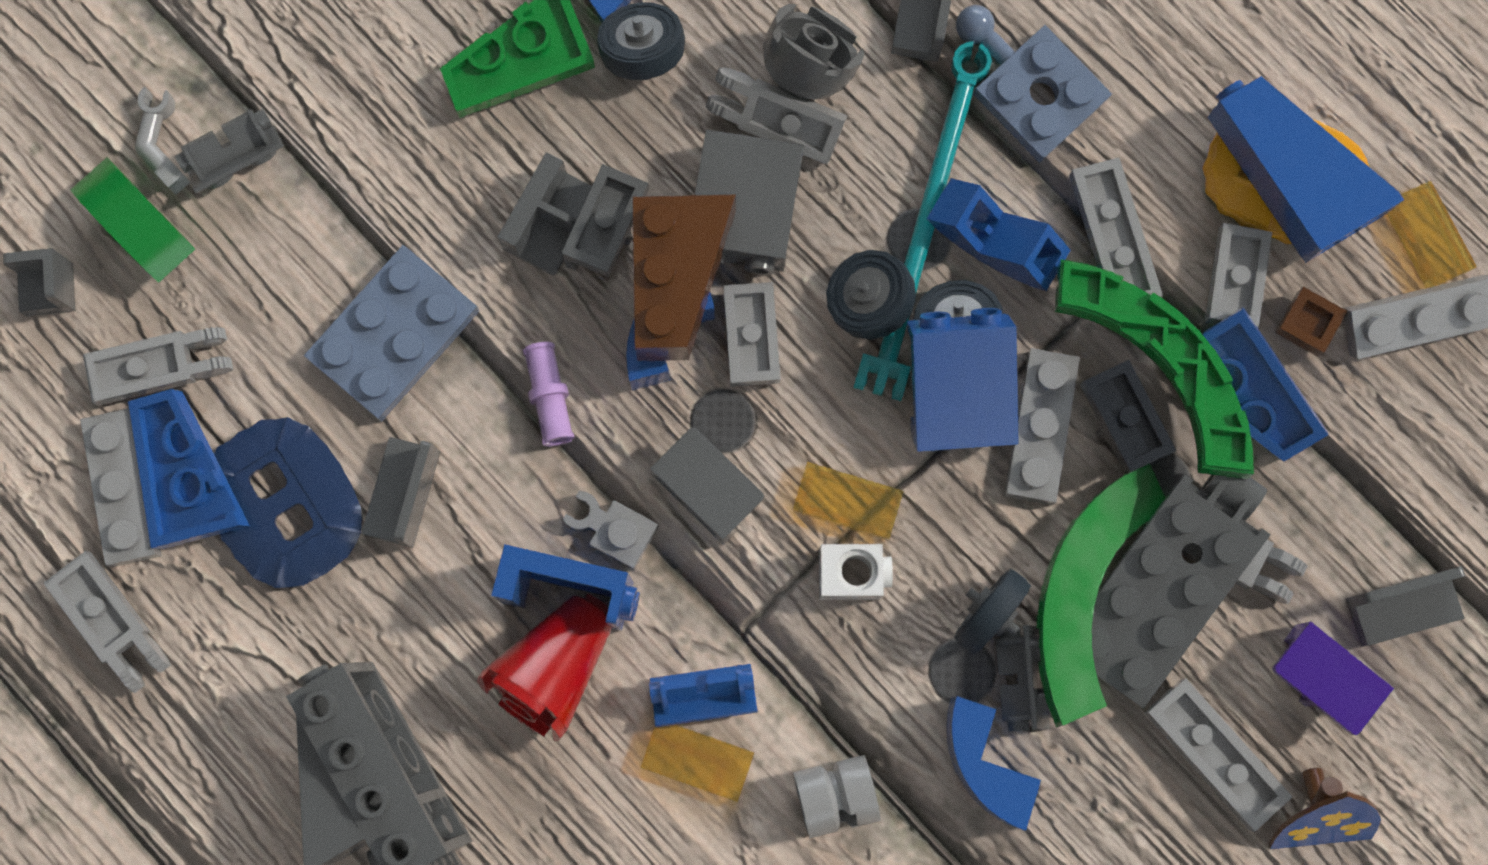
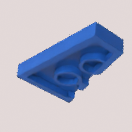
M1244 307L1202 333L1215 349L1233 379L1231 384L1242 411L1246 413L1250 434L1253 439L1285 462L1328 436V431Z
M169 389L128 401L151 548L166 549L249 527L250 525L183 391Z

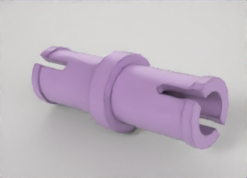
M538 342L528 345L523 349L532 387L528 392L530 403L536 405L543 446H559L575 439L565 401L569 396L568 387L565 383H561L554 343Z

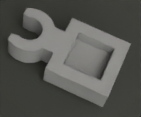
M578 491L576 497L582 503L589 505V514L582 520L574 519L572 516L565 514L564 522L575 531L584 532L591 529L596 532L589 543L591 547L635 570L659 525L615 500L606 513L600 509L599 503L593 495L584 491Z

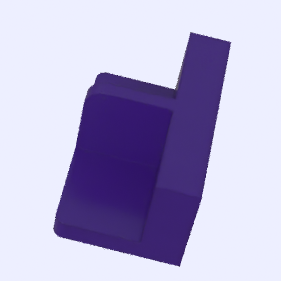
M1311 621L1297 624L1284 639L1289 644V647L1272 668L1277 676L1301 694L1299 699L1301 704L1305 707L1316 706L1350 735H1358L1394 689Z

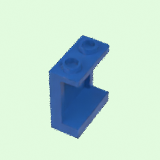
M979 308L972 310L971 316L951 317L947 312L934 311L921 314L920 320L907 321L908 333L911 338L914 417H910L911 437L917 452L1019 444L1017 328L1010 316L1002 314L1000 309Z
M504 544L491 595L500 602L524 608L530 582L533 579L611 597L605 622L612 629L622 631L625 620L634 621L640 592L637 591V587H633L634 581L628 572Z

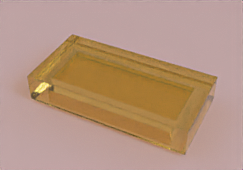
M1432 181L1401 194L1404 201L1390 211L1387 216L1425 288L1442 285L1477 268Z
M807 462L792 512L889 541L904 491Z
M678 725L654 727L640 768L738 802L755 752Z

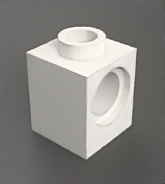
M883 544L820 545L819 600H880L884 596V587H892V557H883ZM851 559L861 560L869 569L870 576L868 582L860 586L849 584L843 578L842 565Z

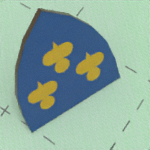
M1310 768L1303 771L1302 776L1311 806L1296 813L1282 823L1273 834L1269 842V848L1280 849L1369 840L1377 832L1381 817L1376 805L1366 797L1348 791L1342 793L1343 785L1337 778H1325L1322 768Z

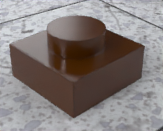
M1303 286L1297 291L1275 333L1319 357L1328 348L1347 310Z

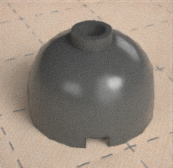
M797 4L783 6L779 8L763 43V59L772 79L779 88L803 99H826L843 90L854 77L865 55L863 48L857 53L853 46L857 36L838 18L821 9L811 6L808 13L805 14L794 12Z

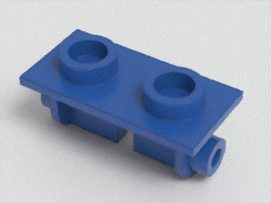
M751 664L650 678L649 689L651 703L653 704L655 727L758 713Z

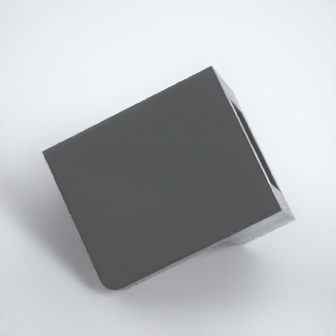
M53 248L3 254V264L17 273L20 313L25 316L76 311L72 262Z

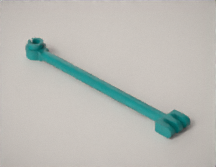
M974 41L960 45L953 56L951 69L956 78V83L904 265L914 279L915 292L918 289L935 229L927 220V217L947 186L975 85L985 79L992 63L990 52L984 45L980 44L973 61L977 64L979 70L975 73H967L963 70L961 64L965 61H970ZM909 317L902 327L883 337L878 357L863 353L853 388L863 391L867 384L868 372L877 374L872 394L882 396L887 377L895 379L896 382L892 388L891 399L901 402L911 367L897 363Z

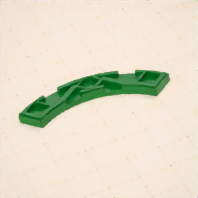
M1061 259L1057 269L1055 312L1077 316L1111 329L1141 349L1162 370L1181 398L1189 416L1197 450L1198 473L1249 479L1254 475L1253 446L1246 413L1242 411L1237 395L1232 387L1233 379L1202 333L1180 311L1155 293L1150 295L1137 286L1124 281L1123 276L1092 265Z
M1150 464L1128 475H1123L1101 490L1086 505L1078 517L1066 529L1056 546L1046 570L1036 620V629H1039L1041 658L1038 666L1046 703L1056 728L1107 706L1094 666L1092 650L1094 605L1106 569L1116 552L1140 526L1150 520L1165 499Z

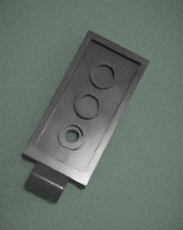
M1183 474L1098 590L1092 621V650L1096 674L1143 709L1271 535L1263 528L1257 530L1246 522L1259 506L1268 490L1251 477L1249 479L1210 475L1200 490L1192 484V478ZM1189 543L1198 545L1201 550V557L1195 563H1187L1182 557V549Z

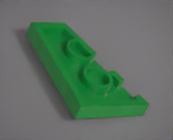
M533 0L529 4L524 2L511 12L512 17L492 33L483 34L440 68L459 118L596 68L570 0Z

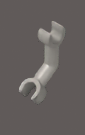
M144 87L138 94V105L144 112L135 143V150L163 183L177 195L190 181L156 145L162 120L167 119L174 112L175 100L165 90L161 104L157 107H150L153 95Z

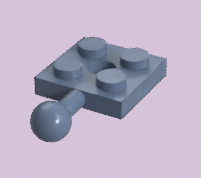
M980 5L968 6L960 12L956 20V30L959 37L965 42L974 41V44L984 45L991 56L1000 64L990 76L976 87L973 95L1040 163L1110 98L1112 93L1046 25L1015 52L994 31V17L987 8ZM1035 83L1047 84L1054 92V102L1049 105L1036 103L1030 95V86Z

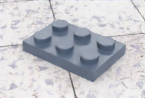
M402 245L304 356L382 422L480 310L477 305L405 245Z

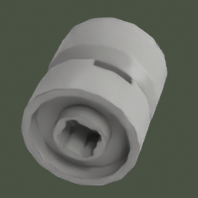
M865 755L837 761L833 771L829 772L822 766L793 772L809 839L837 832L841 822H847L852 828L881 821L877 797Z

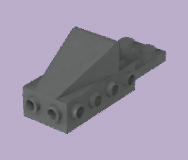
M340 663L331 669L325 664L299 678L298 681L301 688L286 697L296 714L304 865H329L346 858L366 845L370 848L367 851L370 865H462L456 851L473 842L374 663Z

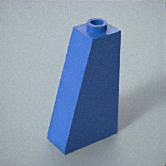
M1262 76L1247 85H1244L1242 80H1238L1216 96L1218 103L1207 118L1305 264L1387 215L1404 201L1399 191Z

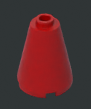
M586 594L584 598L579 596L570 597L485 667L478 676L477 683L486 694L494 687L503 695L498 705L520 723L543 737L551 729L553 741L558 742L569 728L611 633L612 627L605 622L608 607L590 594Z

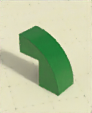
M108 157L70 189L73 195L102 227L158 283L195 250L187 238L141 193L135 184Z

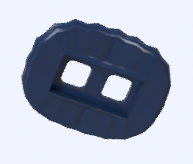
M289 417L261 419L250 428L238 432L230 441L216 448L214 455L250 525L249 527L222 533L220 537L230 548L235 559L247 569L254 579L274 588L304 586L327 574L349 556L361 534V507L352 484L341 464L328 446L309 426ZM276 463L286 477L287 484L269 498L261 499L251 485L250 479L253 474L267 465ZM303 505L313 520V527L295 540L287 541L276 524L277 518L294 506Z

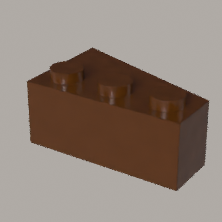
M736 194L633 197L635 351L638 361L689 360L708 302L710 289L722 258L724 245L736 214Z

